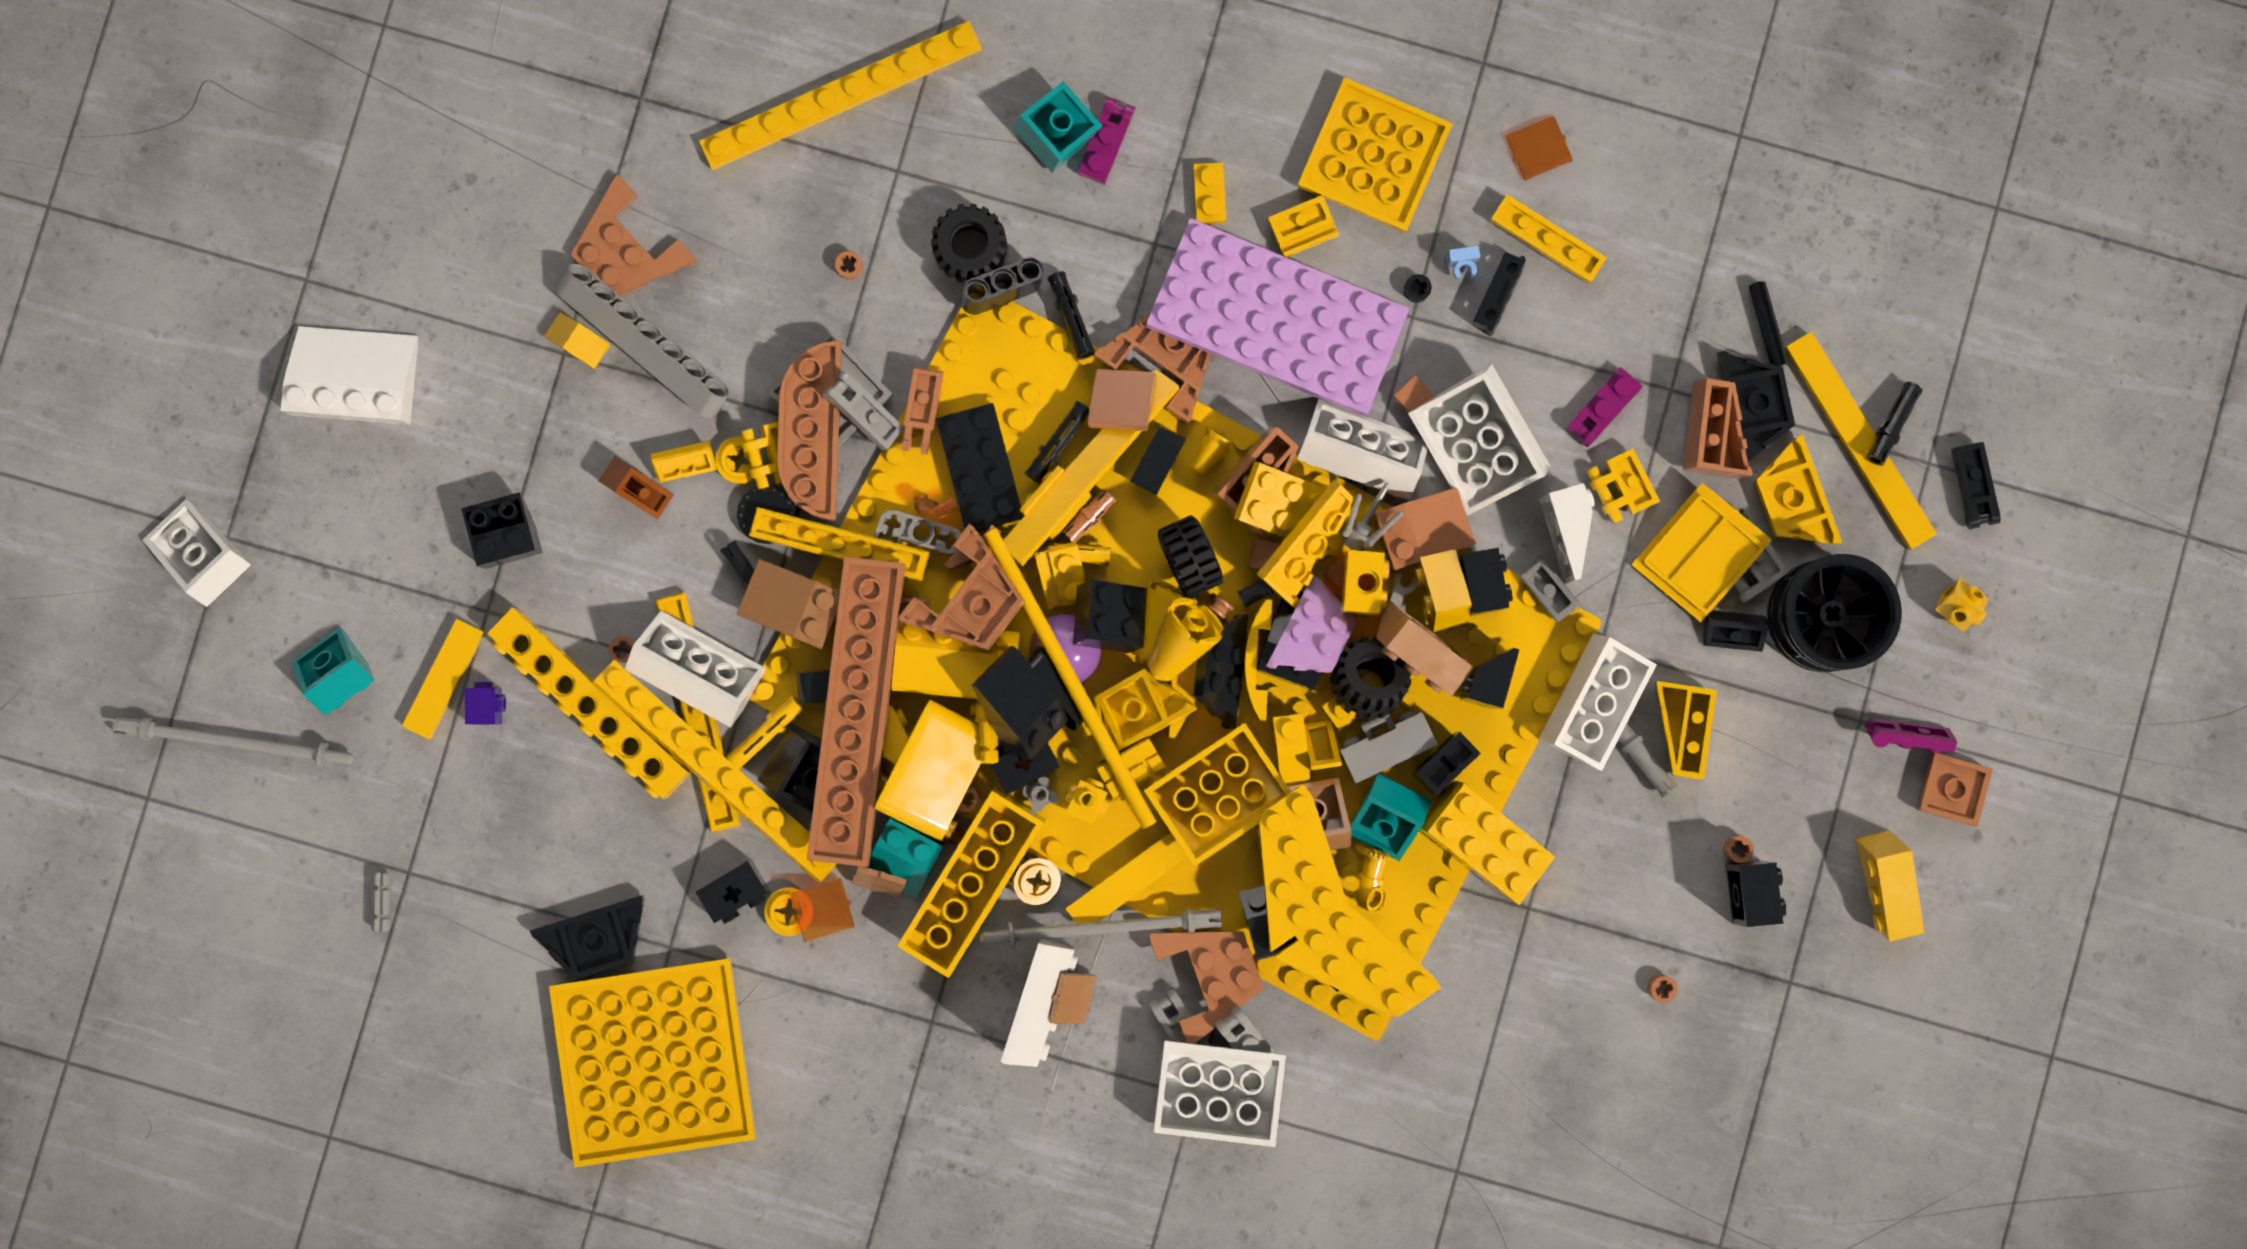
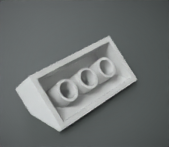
M1318 399L1297 460L1381 490L1385 482H1389L1390 487L1387 493L1394 497L1410 500L1422 473L1428 447L1419 435L1370 417H1363Z
M660 611L633 645L625 670L731 728L744 710L766 668Z
M1593 634L1539 740L1578 761L1602 771L1657 664L1611 637Z

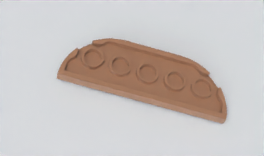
M842 341L824 342L806 350L788 368L784 375L779 395L777 466L781 483L788 496L799 508L812 516L828 521H836L840 410L835 405L829 403L824 398L823 393L829 386L833 387L837 382L836 377L841 372Z

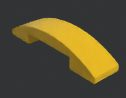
M1269 599L1263 602L1253 618L1246 638L1243 662L1244 684L1247 697L1258 721H1266L1268 690H1256L1259 631L1271 630L1272 600Z

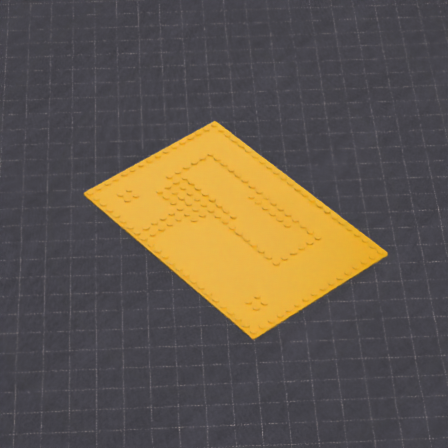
M976 293L969 294V296L975 300H979L982 298L979 294ZM1014 301L977 315L965 312L961 306L927 368L944 372L936 418L994 403L1021 507L1025 498L1032 493L1034 494L1042 484V480L1040 484H1037L1024 474L1039 454V447L1047 443L1076 401L1081 402L1090 409L1096 370H1111L1093 356L1078 360L1067 330ZM1092 344L1095 351H1097L1099 347ZM1123 361L1117 369L1124 371H1141L1125 361ZM1172 397L1149 423L1148 431H1142L1089 491L1091 497L1083 505L1084 507L1103 488L1117 502L1098 520L1100 523L1096 527L1092 526L1077 541V545L1111 547L1109 566L1082 564L1086 581L1094 579L1147 588L1150 580L1153 579L1161 582L1160 587L1164 589L1171 586L1181 591L1158 540V530L1192 515L1201 524L1223 574V584L1193 598L1198 600L1197 604L1204 605L1205 602H1210V595L1214 593L1230 604L1234 609L1232 612L1228 611L1226 613L1227 618L1225 621L1218 617L1220 622H1230L1234 619L1233 615L1235 614L1249 615L1247 638L1253 618L1266 599L1272 600V624L1281 599L1274 592L1272 597L1268 595L1245 608L1237 593L1238 590L1260 580V577L1257 575L1260 570L1247 566L1256 538H1261L1282 544L1285 538L1265 530L1263 534H1255L1243 522L1234 519L1235 515L1211 494L1262 435L1199 401H1196L1191 420L1187 425L1166 410L1167 405L1173 399ZM906 408L904 409L900 419L898 420V422L903 427ZM1087 416L1074 437L1059 455L1060 461L1057 464L1054 463L1047 473L1054 471L1057 466H1060L1065 471L1102 428H1089ZM1072 420V422L1069 424V426L1066 428L1064 433L1059 438L1060 440L1064 437V435L1067 433V431L1075 422V420ZM935 422L934 432H931L928 454H921L920 450L924 430L914 428L910 450H902L905 427L889 448L881 451L839 527L840 529L874 537L881 515L886 511L896 510L954 527L961 534L963 533L965 528L937 422ZM1162 425L1186 438V441L1158 494L1155 495L1130 482L1158 427ZM1211 430H1214L1231 442L1228 447L1230 451L1205 476L1191 467V464L1195 460L1204 435H1208ZM1056 445L1053 446L1048 455L1042 461L1041 465H1043L1046 462L1050 454L1056 448ZM1296 454L1288 474L1325 489L1335 480L1354 498H1356L1357 494H1361L1362 499L1354 524L1357 521L1362 522L1376 497L1322 468L1310 466L1303 461L1297 460L1298 455ZM1381 501L1375 513L1392 508L1393 506ZM1078 511L1077 514L1070 520V522L1080 513L1079 511ZM893 516L892 520L885 521V524L889 527L888 535L886 536L881 533L880 539H888L896 543L898 538H892L891 536L894 528L900 529L901 524L897 521V516ZM1371 518L1368 526L1372 529L1370 533L1372 536L1376 532V528ZM1021 520L996 527L1002 532L1003 535L1001 537L1003 540ZM925 524L917 525L913 530L914 538L918 541L926 540L930 535L929 527ZM935 528V538L931 545L936 546V540H940L946 543V549H951V546L956 542L955 534L950 533L949 537L940 536L938 533L941 529ZM988 529L978 531L981 538ZM1062 532L1054 539V543H1071ZM1379 539L1374 543L1369 552L1384 553ZM902 542V545L930 552L922 581L904 577L902 597L929 599L930 609L939 615L966 579L964 577L972 568L967 564L951 571L946 567L945 563L952 555ZM1345 544L1339 558L1325 554L1323 559L1318 558L1312 574L1318 575L1341 604L1345 552L1352 550ZM1469 547L1456 551L1457 556L1476 552ZM823 556L811 579L840 591L844 561ZM1030 559L1023 566L1015 561L1046 619L1060 614L1075 615L1076 603L1063 607L1059 605L1048 610L1036 560ZM1419 564L1392 573L1389 569L1388 579L1383 578L1382 590L1387 591V600L1393 589L1394 577L1401 573L1400 584L1402 587L1408 588L1412 579H1416L1415 569L1419 568ZM1507 569V572H1503L1505 584H1510L1513 601L1509 602L1510 608L1499 612L1469 617L1468 626L1434 633L1452 646L1473 667L1504 650L1511 648L1520 649L1504 708L1494 710L1459 700L1461 693L1457 692V690L1452 696L1444 690L1437 693L1425 683L1427 680L1425 676L1420 673L1418 677H1415L1412 674L1410 677L1412 681L1408 692L1392 713L1388 712L1393 724L1398 722L1396 718L1398 715L1411 709L1414 714L1423 712L1438 745L1377 774L1432 800L1428 810L1429 813L1451 783L1438 795H1432L1412 772L1454 732L1460 731L1481 754L1454 780L1465 783L1501 812L1538 744L1539 737L1592 635L1597 633L1601 625V620L1579 607L1556 623L1519 577L1520 575ZM1361 575L1358 579V585L1363 591L1372 590L1374 583L1370 576ZM1417 583L1414 591L1404 595L1402 604L1406 605L1405 612L1432 631L1431 625H1425L1422 616V607H1424L1423 597L1426 596L1424 586L1419 587ZM1303 585L1300 591L1304 593L1307 586ZM902 604L901 613L906 608L907 604ZM1021 607L1004 631L1020 632L1019 652L1026 658L1029 655L1030 641L1035 629L1023 607ZM1381 609L1379 615L1350 613L1357 622L1345 647H1348L1354 640L1359 642L1361 637L1368 636L1369 640L1372 641L1373 637L1377 636L1380 625L1379 620L1384 609ZM837 613L822 649L781 633L763 665L766 670L749 700L771 712H775L791 695L798 699L797 673L830 670ZM1259 631L1257 663L1269 631ZM1101 649V657L1097 668L1081 684L1086 693L1095 702V696L1144 668L1149 669L1148 666L1135 660L1136 654L1134 652L1123 653ZM1242 669V689L1239 696L1236 728L1244 723L1247 725L1276 770L1270 718L1303 713L1304 724L1330 720L1321 706L1337 695H1332L1330 689L1333 683H1330L1332 672H1320L1313 691L1257 672L1256 690H1268L1266 721H1258L1247 697ZM1369 669L1357 670L1360 678L1371 671L1381 687H1385L1382 678L1376 672ZM891 683L889 706L893 705L896 710L902 709L909 723L904 726L909 737L929 700L975 722V717L970 716L972 698L892 691ZM1196 699L1194 705H1196L1197 710L1186 717L1175 738H1169V726L1149 736V739L1166 767L1161 772L1163 776H1166L1234 729H1224L1221 726L1222 720L1218 716H1212L1206 710L1205 705ZM826 701L803 703L805 710L801 711L791 723L822 739ZM1363 715L1361 719H1355L1340 731L1332 723L1338 750L1344 748L1342 742L1356 735L1359 736L1360 740L1365 738L1359 723L1367 720L1366 715ZM1084 721L1076 731L1063 726L1048 742L1061 767L1043 777L1050 780L1049 786L1053 792L1057 793L1058 800L1055 804L1049 803L1044 806L1041 812H1035L1046 820L1027 851L1039 858L1043 857L1049 860L1057 868L1095 887L1168 834L1170 830L1143 791L1149 787L1146 781L1137 785L1156 820V823L1143 829L1127 798L1123 801L1119 796L1113 799L1096 769L1098 765L1102 764L1096 760V753H1099V747ZM1386 724L1371 731L1373 738L1388 731ZM998 739L999 743L996 750L1000 751L1004 748ZM882 756L881 769L886 770V773L891 775L895 764ZM1019 757V762L1015 763L1017 768L1023 767L1027 771L1030 769L1029 763L1033 760ZM1342 759V766L1309 770L1310 782L1339 777L1349 824L1366 791L1377 775L1375 774L1355 784L1352 782ZM981 763L970 786L977 790L980 797L977 807L969 812L957 810L956 813L974 821L994 788L1005 794L990 764ZM1088 777L1105 784L1103 790L1108 792L1106 798L1111 800L1104 817L1098 815L1093 826L1066 814L1070 801L1065 798L1072 783L1078 785L1080 780L1087 782ZM1038 779L1035 780V781H1033V782H1031V783H1029V784H1027V785H1033V784L1037 783V782H1038ZM1025 786L1008 794L1009 797L1031 809L1030 800L1023 795V788ZM1038 792V797H1043V792ZM966 793L961 804L970 807L973 804L970 800H974L973 793ZM1085 794L1082 801L1085 805L1090 806L1094 803V797L1091 794ZM1255 827L1195 867L1187 857L1124 903L1149 918L1181 915L1183 912H1186V908H1193V911L1220 908V921L1222 922L1220 928L1195 929V932L1244 931L1257 971L1262 980L1373 1040L1381 1038L1392 1016L1340 990L1336 992L1329 984L1274 956L1257 960L1239 897V892L1264 885L1262 862ZM1419 830L1400 861L1389 857V860L1386 861L1382 875L1384 879L1383 888L1387 894L1386 903L1379 912L1372 913L1359 907L1355 899H1358L1356 895L1361 880L1357 878L1358 873L1362 872L1365 859L1364 850L1365 848H1374L1351 837V847L1330 850L1347 903L1420 964L1470 870ZM1375 891L1372 892V894L1370 895L1368 899V904H1370V902L1373 901L1372 899L1375 898ZM1182 927L1169 928L1176 933L1188 932Z

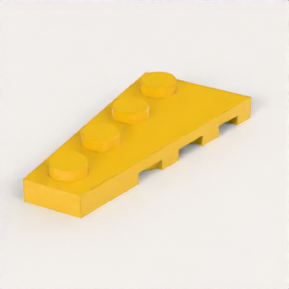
M1335 480L1330 483L1257 573L1268 586L1294 608H1296L1300 601L1297 596L1303 585L1308 586L1314 576L1310 572L1318 558L1323 559L1327 553L1329 538L1332 534L1338 533L1355 501V498Z

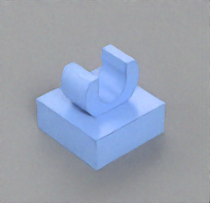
M1479 246L1452 249L1445 255L1447 267L1455 266L1453 269L1455 279L1461 277L1460 268L1463 266L1469 268L1471 277L1476 275L1477 266L1475 263L1480 259Z

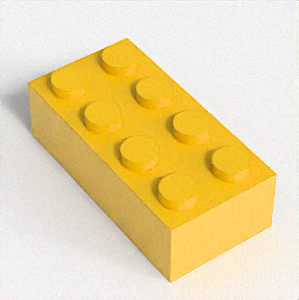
M1453 780L1427 814L1425 822L1420 829L1505 899L1518 905L1521 904L1555 858L1553 854L1469 786Z

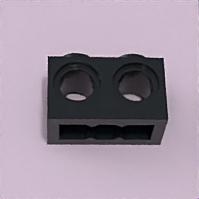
M1460 731L1454 732L1412 774L1432 795H1438L1481 753Z

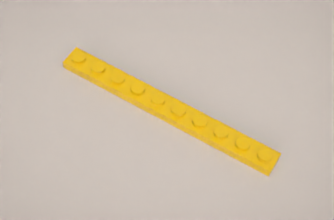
M967 21L699 141L711 169L715 170L982 51L981 45L970 21Z
M613 660L596 677L592 684L818 884L837 865L836 863L807 860L810 832L619 663Z

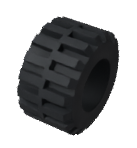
M970 203V207H964V204H959L956 210H952V208L946 210L947 215L938 218L937 227L934 226L932 231L933 239H931V246L939 268L943 269L945 275L949 278L954 277L960 283H963V280L968 281L998 269L999 266L1002 267L1005 262L1004 257L1007 255V239L1002 223L999 222L995 213H989L988 208L982 206L980 209L977 208V204ZM963 230H978L986 236L987 247L980 256L973 259H964L954 253L952 249L953 239Z
M1189 515L1158 530V540L1162 551L1185 596L1192 598L1223 584V574L1216 555L1201 524L1194 516Z
M1368 636L1361 637L1359 642L1354 640L1348 647H1345L1330 676V683H1333L1330 689L1332 695H1338L1335 699L1337 704L1341 705L1343 703L1346 706L1344 711L1348 714L1350 711L1355 712V717L1359 719L1363 715L1367 716V720H1374L1377 715L1381 719L1386 717L1388 712L1392 713L1408 692L1412 681L1410 679L1412 674L1403 667L1406 662L1401 658L1394 661L1382 652L1381 649L1384 645L1376 636L1373 637L1372 641L1369 640ZM1369 669L1376 672L1382 678L1385 687L1374 688L1368 686L1360 679L1357 670Z

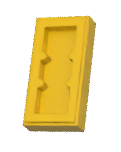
M710 441L651 454V461L659 483L718 470Z

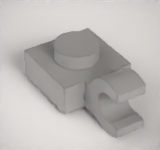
M1398 573L1394 577L1393 589L1388 600H1391L1405 611L1406 605L1402 604L1404 595L1415 590L1417 579H1412L1410 586L1404 588L1400 584L1402 574Z

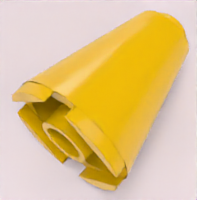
M1153 579L1150 580L1147 587L1144 646L1133 651L1136 654L1135 660L1148 666L1149 657L1169 605L1177 598H1188L1182 591L1169 586L1166 589L1160 587L1161 582ZM1193 597L1190 598L1194 600L1193 605L1199 608L1202 607L1203 604H1197L1198 600Z
M1177 598L1172 601L1167 609L1147 663L1150 673L1154 678L1161 681H1171L1219 643L1222 638L1223 626L1218 617L1208 607L1202 605L1199 608L1192 604L1194 600L1190 598Z

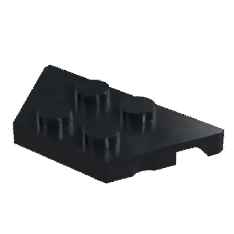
M1720 351L1716 355L1722 381L1735 382L1742 416L1740 424L1743 439H1746L1748 448H1745L1749 462L1754 456L1795 426L1784 370L1781 366L1770 363L1764 364L1755 359L1742 358L1731 355L1726 351Z
M1247 614L1233 615L1234 619L1230 622H1221L1223 626L1221 640L1197 659L1193 696L1205 705L1206 710L1212 716H1218L1222 720L1221 726L1224 729H1236L1249 616Z
M644 895L530 930V934L549 951L548 953L555 961H558L564 967V970L573 980L633 962L645 900Z

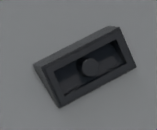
M1711 610L1705 617L1703 646L1763 652L1769 627L1766 617L1763 615Z

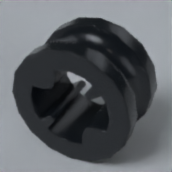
M1421 274L1411 276L1404 285V295L1411 302H1423L1431 293L1432 285L1430 280ZM1416 281L1418 285L1423 284L1425 286V289L1422 291L1423 295L1419 296L1417 292L1412 293L1410 291V288L1414 285L1412 282Z

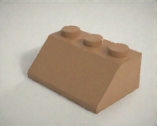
M1391 600L1387 601L1376 636L1384 645L1381 651L1394 661L1401 658L1406 662L1403 665L1406 670L1415 677H1418L1421 673L1427 678L1425 683L1437 693L1444 690L1452 696L1474 667L1452 646Z
M1339 777L1305 783L1304 785L1313 796L1330 850L1351 847V828ZM1301 784L1288 786V788L1290 789V791H1293ZM1258 824L1255 826V834L1261 858V846Z

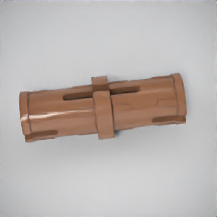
M1103 488L1086 507L1083 506L1079 510L1080 513L1061 532L1071 542L1078 541L1092 526L1096 527L1100 523L1098 520L1117 501Z

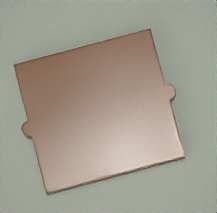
M858 866L851 884L899 898L907 879L886 874L883 871Z
M1061 973L1056 994L1053 996L1054 1002L1049 1022L1053 1024H1085L1089 1005L1093 1000L1092 993L1097 976L1094 974Z

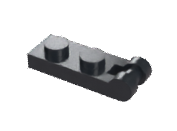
M1984 442L1952 448L1951 452L1965 509L1967 528L1969 530L1976 529L1985 523L1989 525L1999 524L2001 516ZM1984 503L1985 512L1979 513L1977 504Z

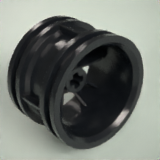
M1834 554L1802 563L1789 570V573L1780 578L1769 597L1766 616L1771 639L1779 652L1787 660L1805 670L1825 673L1864 667L1884 655L1898 635L1902 618V606L1895 584L1881 567L1861 556ZM1818 572L1821 594L1811 600L1800 590L1805 582ZM1844 575L1853 580L1863 592V594L1848 602H1845L1842 597L1837 595ZM1831 609L1832 612L1830 616L1831 618H1833V620L1827 621L1826 617L1828 616V614L1825 610ZM1796 613L1805 614L1808 627L1801 632L1798 628ZM1850 617H1870L1869 628L1863 642L1846 629L1849 625ZM1821 636L1826 638L1833 637L1841 659L1828 657L1816 651Z

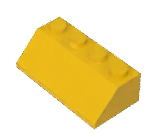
M899 621L895 643L892 691L978 699L971 685L1010 646L1016 647L1019 651L1020 632L1003 631L988 651Z

